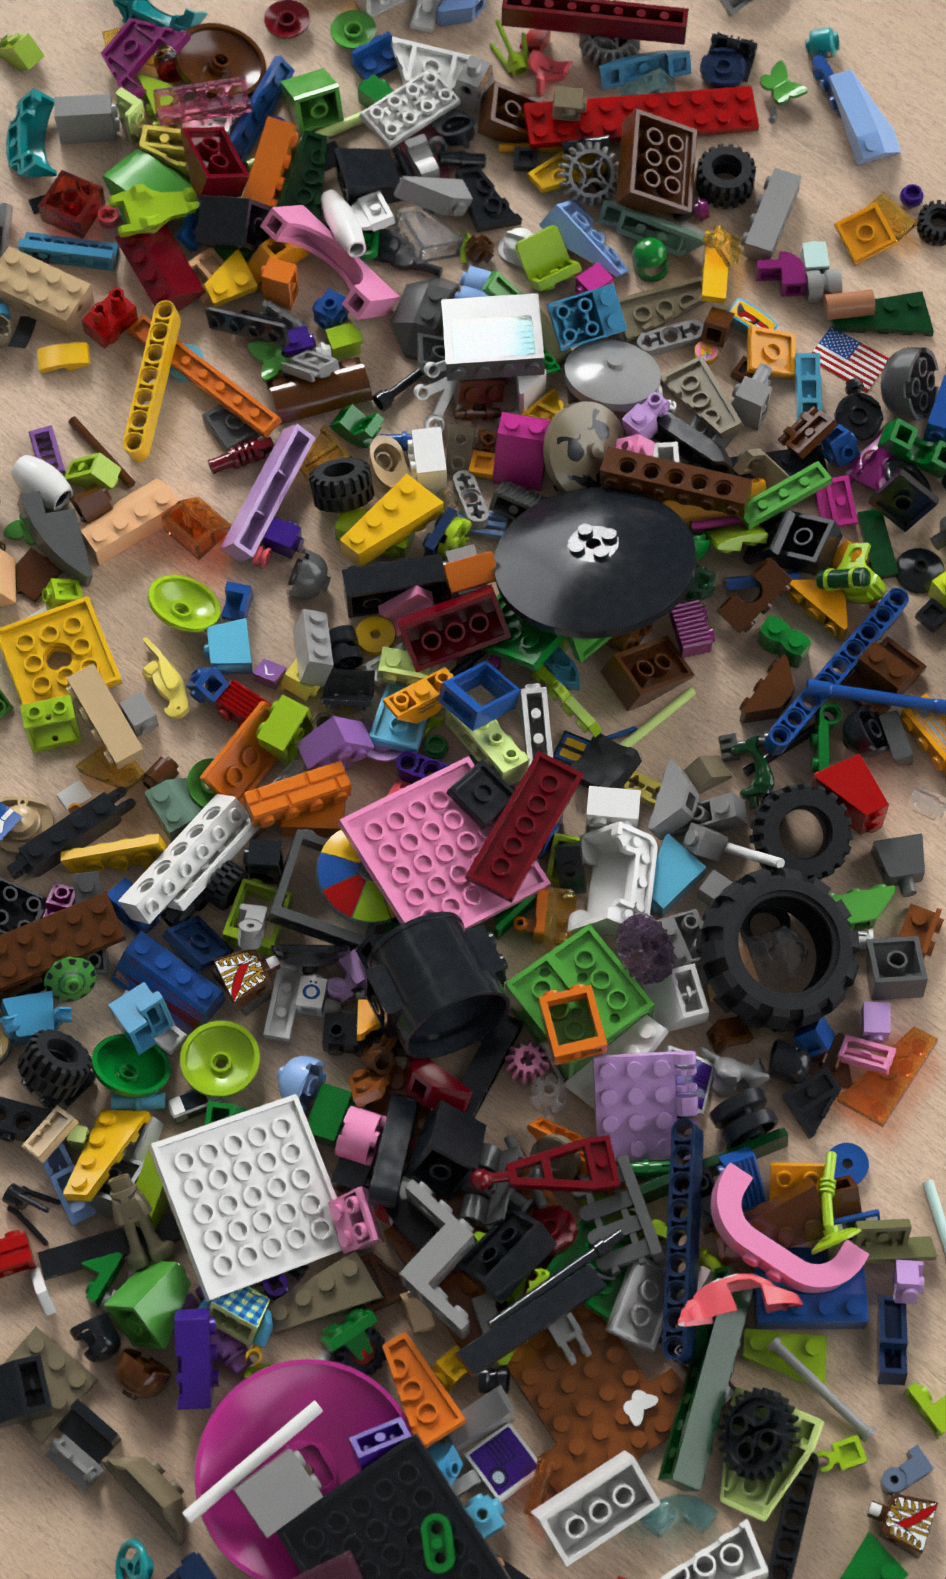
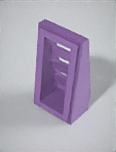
M52 425L28 431L35 457L41 459L42 457L55 454L56 458L45 460V462L49 464L58 463L59 467L55 469L60 473L65 472ZM47 437L51 438L50 441L37 444V440ZM53 445V449L47 450L44 452L39 451V449Z

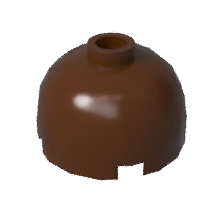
M124 1348L115 1367V1377L118 1384L123 1388L122 1393L133 1400H137L138 1397L152 1398L161 1393L171 1377V1371L151 1356L147 1359L142 1357V1352L138 1350Z

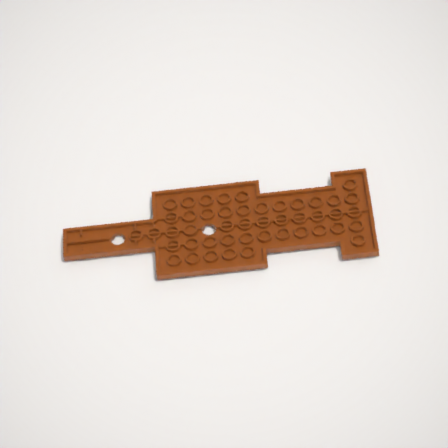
M402 1066L390 1072L392 1080L387 1085V1090L383 1097L364 1105V1109L387 1117L392 1093L410 1096L406 1093L404 1069ZM420 1103L412 1135L414 1138L420 1135L426 1117L432 1111ZM521 1148V1151H522L524 1157H527V1155L524 1153V1151H523L522 1148ZM531 1167L522 1170L521 1177L528 1176ZM462 1188L450 1201L434 1193L436 1201L443 1200L453 1210L451 1214L459 1221L465 1196ZM516 1189L526 1198H533L528 1189ZM541 1190L548 1206H561L551 1191ZM535 1201L527 1213L528 1216L539 1210ZM393 1226L383 1231V1234L406 1266L418 1252L398 1234ZM472 1227L473 1234H475L478 1231L483 1233L488 1232L483 1227ZM555 1256L546 1257L535 1269L542 1268L546 1270ZM459 1270L457 1274L449 1273L438 1287L448 1296L447 1300L453 1308L458 1305L469 1315L467 1319L470 1321V1333L463 1340L442 1322L455 1343L462 1349L482 1336L471 1299L485 1293ZM534 1270L528 1277L524 1295L527 1289H529V1281H534L538 1277ZM504 1301L501 1306L496 1307L497 1313L509 1305ZM584 1305L579 1306L571 1313L583 1332L582 1336L591 1350V1355L586 1357L582 1354L576 1339L568 1342L567 1345L574 1353L577 1363L571 1366L561 1347L558 1348L549 1330L546 1328L530 1339L528 1343L518 1347L508 1364L505 1365L509 1366L510 1376L556 1443L555 1446L537 1457L545 1470L542 1474L556 1495L624 1450L634 1456L637 1461L668 1440L683 1387V1382L673 1368H670L649 1382L619 1337L605 1331L608 1322ZM641 1390L646 1394L658 1397V1402L655 1406L644 1409L641 1424L634 1426L630 1416L625 1413L623 1407L626 1401L632 1400L634 1391Z

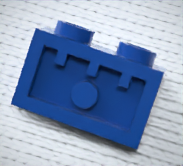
M389 31L376 36L364 45L356 47L351 52V66L362 80L369 79L373 74L380 78L398 68L391 47L392 35Z

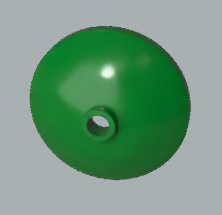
M124 1034L112 1035L100 1041L94 1048L91 1057L92 1071L98 1081L112 1092L126 1097H146L159 1092L167 1084L171 1072L169 1059L160 1047L155 1044L138 1055Z

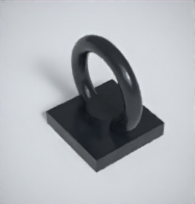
M894 459L885 467L886 483L869 498L868 502L900 529L907 532L938 505L939 498L932 493L928 480L917 467L905 460ZM896 469H901L898 473L895 474Z

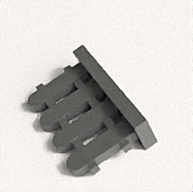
M627 1154L617 1157L619 1163L617 1171L620 1184L626 1183L627 1191L621 1192L620 1188L613 1190L615 1195L596 1202L593 1195L600 1192H571L574 1198H586L588 1201V1205L580 1209L579 1216L584 1223L595 1222L597 1229L590 1231L588 1234L590 1245L598 1239H605L617 1229L622 1231L625 1238H631L632 1244L613 1251L610 1248L608 1254L596 1260L597 1267L601 1272L612 1271L613 1275L620 1273L619 1268L639 1261L640 1266L647 1264L646 1258L651 1256L655 1264L666 1261ZM585 1173L579 1175L580 1180L590 1181L589 1177L586 1178ZM635 1207L637 1214L630 1217L628 1210ZM620 1212L622 1213V1220L603 1226L601 1219ZM644 1232L646 1239L639 1241L637 1234Z

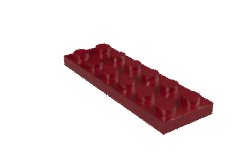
M538 751L468 870L465 879L512 903L581 783L584 773Z

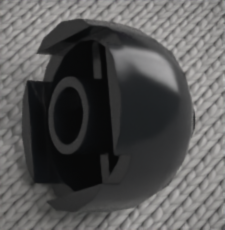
M863 705L850 713L843 722L842 740L845 747L855 754L860 753L862 757H874L890 748L889 744L887 745V738L879 718L880 713L878 711L872 713L868 710L871 708L869 705Z

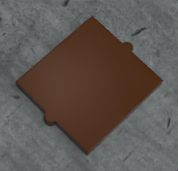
M30 548L15 565L17 593L24 594L36 603L42 596V591L46 588L50 579H57L62 571L47 556L44 557Z

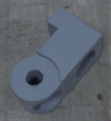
M918 1444L908 1450L906 1454L909 1458L908 1461L899 1467L888 1468L883 1473L880 1486L886 1494H900L933 1471L934 1467Z

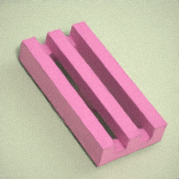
M845 1034L837 1058H840L842 1063L888 1075L889 1068L893 1063V1057L896 1056L897 1052L896 1048ZM848 1044H850L853 1046L887 1055V1057H882L879 1055L872 1054L871 1052L865 1050H858L847 1046Z

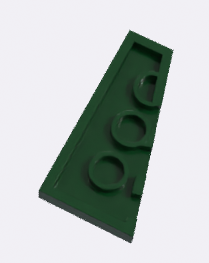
M307 130L304 131L276 207L304 205L320 221L327 136Z
M923 291L875 299L874 315L831 320L833 329L837 332L865 333L866 331H877L878 334L902 332V335L923 333L924 336L932 337L934 334Z

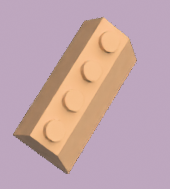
M156 478L113 503L112 510L89 524L84 521L79 523L84 545L100 566L181 518L183 514L180 501L166 483Z

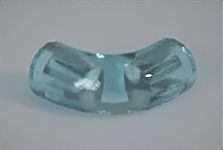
M675 1494L660 1499L661 1505L643 1516L640 1522L658 1538H662L674 1524L679 1522L691 1525L703 1535L713 1524L719 1512L707 1502L693 1495Z

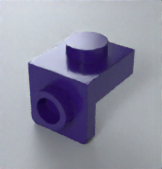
M305 325L287 330L290 344L287 347L281 346L285 357H290L306 350L313 351V348L316 347L314 335L308 333Z

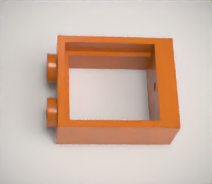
M578 984L570 987L567 991L558 992L557 990H552L539 997L538 1006L554 1065L607 1053V1041L591 985L584 986L583 984ZM586 999L596 1037L558 1045L549 1007Z

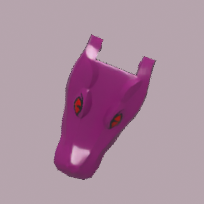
M885 425L878 436L848 466L846 475L849 476L850 485L854 480L877 491L886 483V465L890 461L900 458L877 447Z

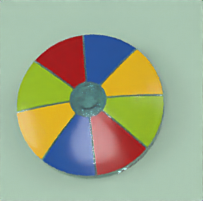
M342 830L336 832L322 848L316 864V882L326 904L342 918L361 925H379L396 919L397 917Z

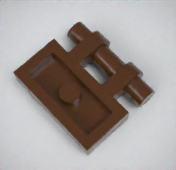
M503 377L457 380L454 401L458 405L462 404V409L453 411L454 419H462L464 421H472L473 418L492 420L493 417L501 416L500 407L493 408V403L502 402L506 380ZM482 403V408L473 409V404Z
M814 406L807 412L803 411L799 415L800 419L791 427H786L783 430L784 434L777 439L782 446L786 445L791 452L801 459L807 456L838 426L834 419L821 410L818 411Z

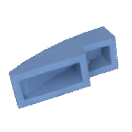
M61 1142L42 1164L73 1226L97 1214V1212L86 1201H67L63 1195L75 1167L63 1142Z

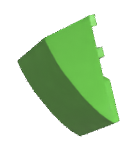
M138 148L102 177L111 196L129 190L138 184H144L149 189L159 192H178L190 187L194 189L189 177ZM120 205L118 208L122 215L121 218L123 222L128 224L122 205Z

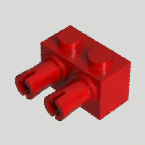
M119 287L113 288L112 291L110 290L109 296L102 302L96 303L95 307L92 306L91 311L81 319L84 332L104 349L109 344L115 343L119 336L138 319L136 306L124 297V291Z

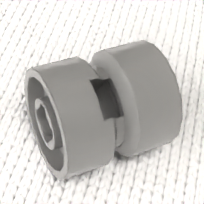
M839 269L825 270L824 274H821L819 270L806 271L807 285L805 298L807 303L821 302L826 294L842 293V277Z

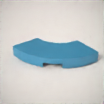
M557 647L543 665L567 690L580 691L579 673L574 661L560 647Z

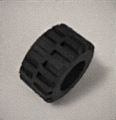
M719 144L718 148L714 146L709 148V152L705 151L702 154V158H699L695 182L696 191H699L701 199H707L708 205L712 203L714 208L722 206L723 209H728L729 206L737 208L738 203L743 205L746 203V198L749 199L754 189L756 166H754L755 161L753 158H750V154L747 151L742 152L743 148L739 146L734 148L733 144H728V146ZM721 173H727L733 175L735 178L732 180H723L718 178L716 175Z
M334 459L320 464L309 474L314 505L321 511L338 513L355 510L368 504L375 495L370 466L362 459Z
M47 1029L46 1031L39 1030L38 1033L35 1032L17 1064L20 1076L24 1078L27 1084L32 1086V1089L54 1099H67L68 1097H73L78 1092L92 1068V1059L88 1055L87 1049L79 1041L73 1039L72 1036L66 1035L61 1031L56 1032L52 1029Z

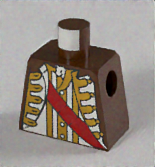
M255 949L241 951L213 960L215 969L236 1011L270 990L272 986L268 974L281 969L275 954L260 960Z
M892 1494L887 1506L872 1500L866 1517L882 1522L878 1536L912 1556L919 1558L923 1553L938 1502Z

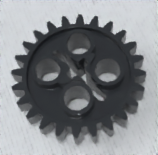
M754 1387L752 1392L744 1391V1398L735 1397L736 1406L728 1405L731 1412L730 1415H722L727 1422L726 1425L719 1426V1429L724 1431V1435L718 1437V1440L724 1442L719 1451L726 1453L723 1461L730 1463L728 1469L735 1471L737 1476L752 1481L756 1479L765 1481L766 1477H775L774 1471L783 1472L782 1463H791L788 1458L789 1453L796 1454L792 1445L800 1443V1440L794 1437V1433L801 1431V1428L794 1426V1423L799 1420V1416L792 1414L795 1406L788 1404V1398L781 1396L782 1393L765 1387L762 1389Z

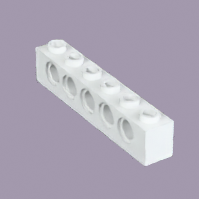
M216 794L118 900L131 920L150 924L248 817V814L236 797Z

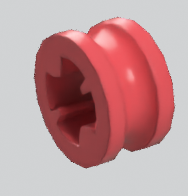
M105 205L99 209V224L103 228L113 229L119 225L120 217L116 207L111 208L109 205ZM106 215H108L109 217L113 216V218H112V219H109L108 217L105 218V216H106Z
M259 545L253 556L252 564L254 566L261 565V568L266 569L272 556V548L264 549L263 545Z

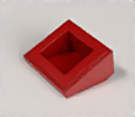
M530 29L526 35L528 52L532 53L533 50H537L543 53L550 41V31Z

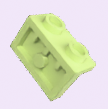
M121 87L115 93L120 122L127 128L129 141L134 143L138 138H141L143 124L147 125L143 101Z
M389 647L382 648L377 678H382L383 682L390 684L403 682L409 686L429 676L430 668L420 672L415 671L408 651Z

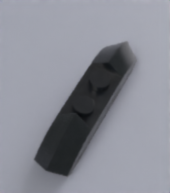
M670 412L663 417L658 416L656 418L658 433L653 436L654 439L660 443L678 442L679 455L696 467L726 474L733 470L732 461L725 449L717 442L706 437L704 433L697 431L684 420H680Z

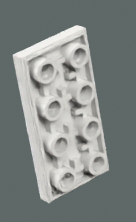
M431 67L362 111L359 118L387 149H392L460 105L461 100Z

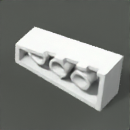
M746 1519L737 1528L729 1533H725L715 1543L706 1549H702L693 1558L684 1564H680L660 1579H768L769 1571L748 1519Z

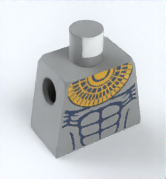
M473 55L469 56L456 80L455 94L461 100L460 105L457 107L474 114L476 113L481 104V95L494 82L492 64Z

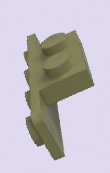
M910 1219L856 1221L855 1228H861L862 1232L854 1235L852 1240H849L870 1254L864 1264L896 1262V1260L929 1261L936 1260L937 1253L930 1236L910 1237L912 1228ZM842 1242L826 1249L829 1260Z

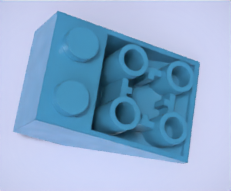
M614 283L546 304L560 351L627 330Z

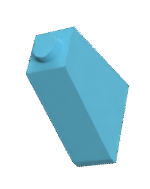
M669 833L664 837L656 859L650 910L651 913H657L661 917H664L705 876L706 866Z

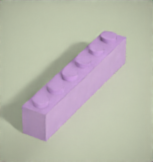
M298 424L282 430L220 547L222 551L237 562L253 558L315 440L313 435Z

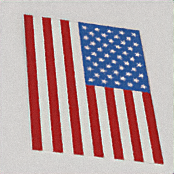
M832 326L812 352L820 353L821 367L848 381L853 378H859L863 382V390L868 392L881 374L889 359L845 333L834 331Z

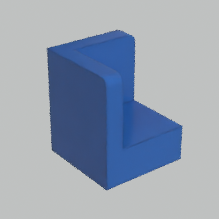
M227 581L225 587L226 601L222 611V618L231 621L244 618L247 620L253 599L252 587Z
M822 1017L811 1025L797 1028L793 1039L797 1046L805 1048L810 1053V1056L814 1057L829 1051L835 1033L826 1018Z

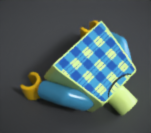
M256 1283L250 1287L242 1288L208 1302L204 1299L197 1309L210 1308V1318H215L216 1328L249 1347L253 1343L254 1347L247 1351L244 1362L246 1364L248 1357L255 1355L258 1358L255 1368L258 1367L262 1360L260 1351L262 1347H266L273 1330L272 1313L267 1309L269 1299L264 1296V1288Z

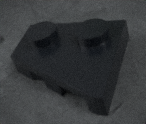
M825 1067L781 1095L808 1139L815 1136L818 1127L826 1117L841 1088L828 1068Z

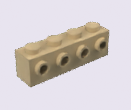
M94 663L67 677L68 687L65 689L68 695H71L72 701L77 699L81 706L78 712L83 721H89L93 729L90 732L97 744L101 742L106 749L102 753L108 764L114 763L117 770L145 756L143 747Z

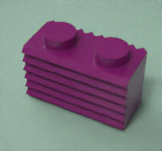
M700 599L679 603L669 612V617L681 656L685 658L695 656L696 654L709 653L712 648V642H715L713 628H708L707 626L708 612L706 606H701Z

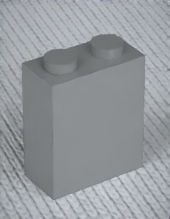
M111 94L54 97V116L60 144L116 141V131H120V120L117 104L112 103Z
M289 1448L285 1449L232 1489L266 1538L323 1497L319 1491L323 1486L314 1474L309 1476L303 1468L307 1463L298 1450L293 1452Z

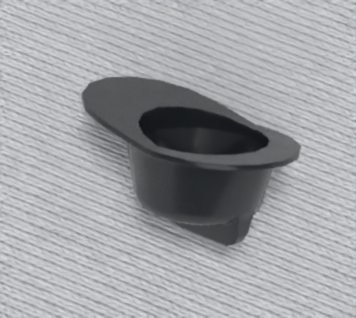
M454 108L431 123L432 127L445 139L447 145L451 147L462 146L465 149L470 147L469 142L475 135L474 126L476 120L465 111Z

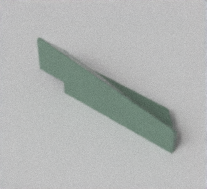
M614 197L604 200L597 221L601 224L617 227L615 232L638 241L648 237L656 238L665 245L667 252L677 256H682L710 242V238L652 213L636 211L618 205Z

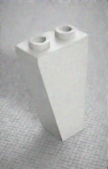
M539 683L525 685V689H521L519 695L525 753L529 758L528 767L538 751L553 758L546 687H540Z

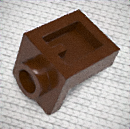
M739 1016L717 1020L706 1032L708 1041L715 1054H722L728 1047L748 1044L753 1039L749 1027L739 1022Z

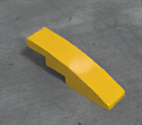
M706 231L705 237L710 238V242L704 245L701 301L725 304L729 262V234Z

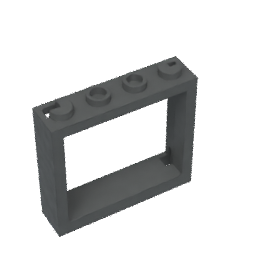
M297 829L285 859L267 915V921L333 945L350 946V951H353L360 946L369 934H374L378 922H368L364 935L281 907L300 846L303 845L321 852L326 842L330 839L317 836L314 831L309 829ZM331 855V856H334V857H338V858H341V859H344V860H347V861H350V862L359 864V866L364 867V865H363V863H362L361 861H360V863H357V862H354V861H351V860H348V859H345V858H342V857H339V856Z

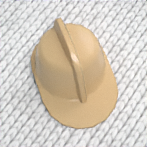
M386 435L377 436L372 440L370 452L367 456L370 471L383 484L392 488L403 476L409 475L402 447L395 439Z

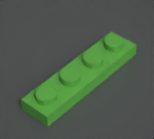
M817 461L751 498L745 516L739 518L750 530L831 485L832 477L820 462Z

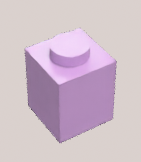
M864 1001L861 1008V1039L878 1044L888 1041L891 1033L890 1003Z

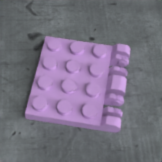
M695 1051L593 1056L596 1137L610 1135L615 1162H618L617 1157L626 1154L629 1161L670 1159L671 1130L675 1121L678 1120L677 1116L698 1115V1096L696 1094L676 1095V1092L696 1091L697 1084L694 1082L676 1083L675 1075L692 1076L697 1073L694 1066H675L696 1064ZM688 1118L699 1126V1121L696 1118ZM690 1155L685 1156L683 1160H690Z

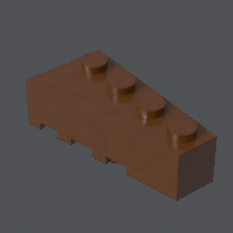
M811 1177L804 1179L801 1184L792 1189L788 1188L782 1191L781 1195L768 1202L764 1201L757 1205V1208L743 1214L753 1228L783 1248L825 1237L822 1232L825 1230L823 1227L822 1210L816 1186ZM713 1229L712 1234L722 1265L743 1260L741 1255L724 1242L717 1229Z

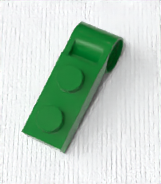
M825 703L815 715V730L810 735V748H814V758H811L810 761L811 773H816L829 767V730H832L842 718V710L836 703ZM823 712L831 713L834 721H827L823 716Z

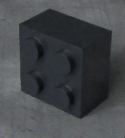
M792 511L796 515L779 555L774 556L781 568L817 576L819 571L828 569L843 535L835 520Z

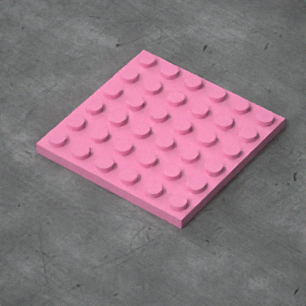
M469 756L340 819L338 822L342 832L400 924L429 913L452 912L460 916L464 923V928L467 930L548 888L551 884L537 861H535L512 903L465 879L468 870L502 814L500 813L485 828L481 829L446 794L452 785L475 766Z

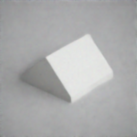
M546 369L545 375L515 376L517 404L520 414L546 394Z

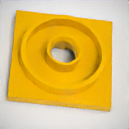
M89 596L0 627V649L22 705L67 696L68 693L65 689L68 687L67 677L93 663L108 689L123 684ZM55 652H66L71 656L72 660L69 666L53 670L47 665L49 657Z

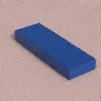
M786 572L793 580H801L799 572ZM751 575L726 577L723 579L726 590L759 587L757 581Z

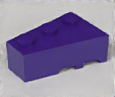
M210 1308L176 1310L174 1319L175 1353L178 1366L176 1382L179 1383L177 1410L211 1409L214 1387H219V1371L213 1369V1361H217L218 1358L217 1344H212L211 1335H216L215 1318H210Z

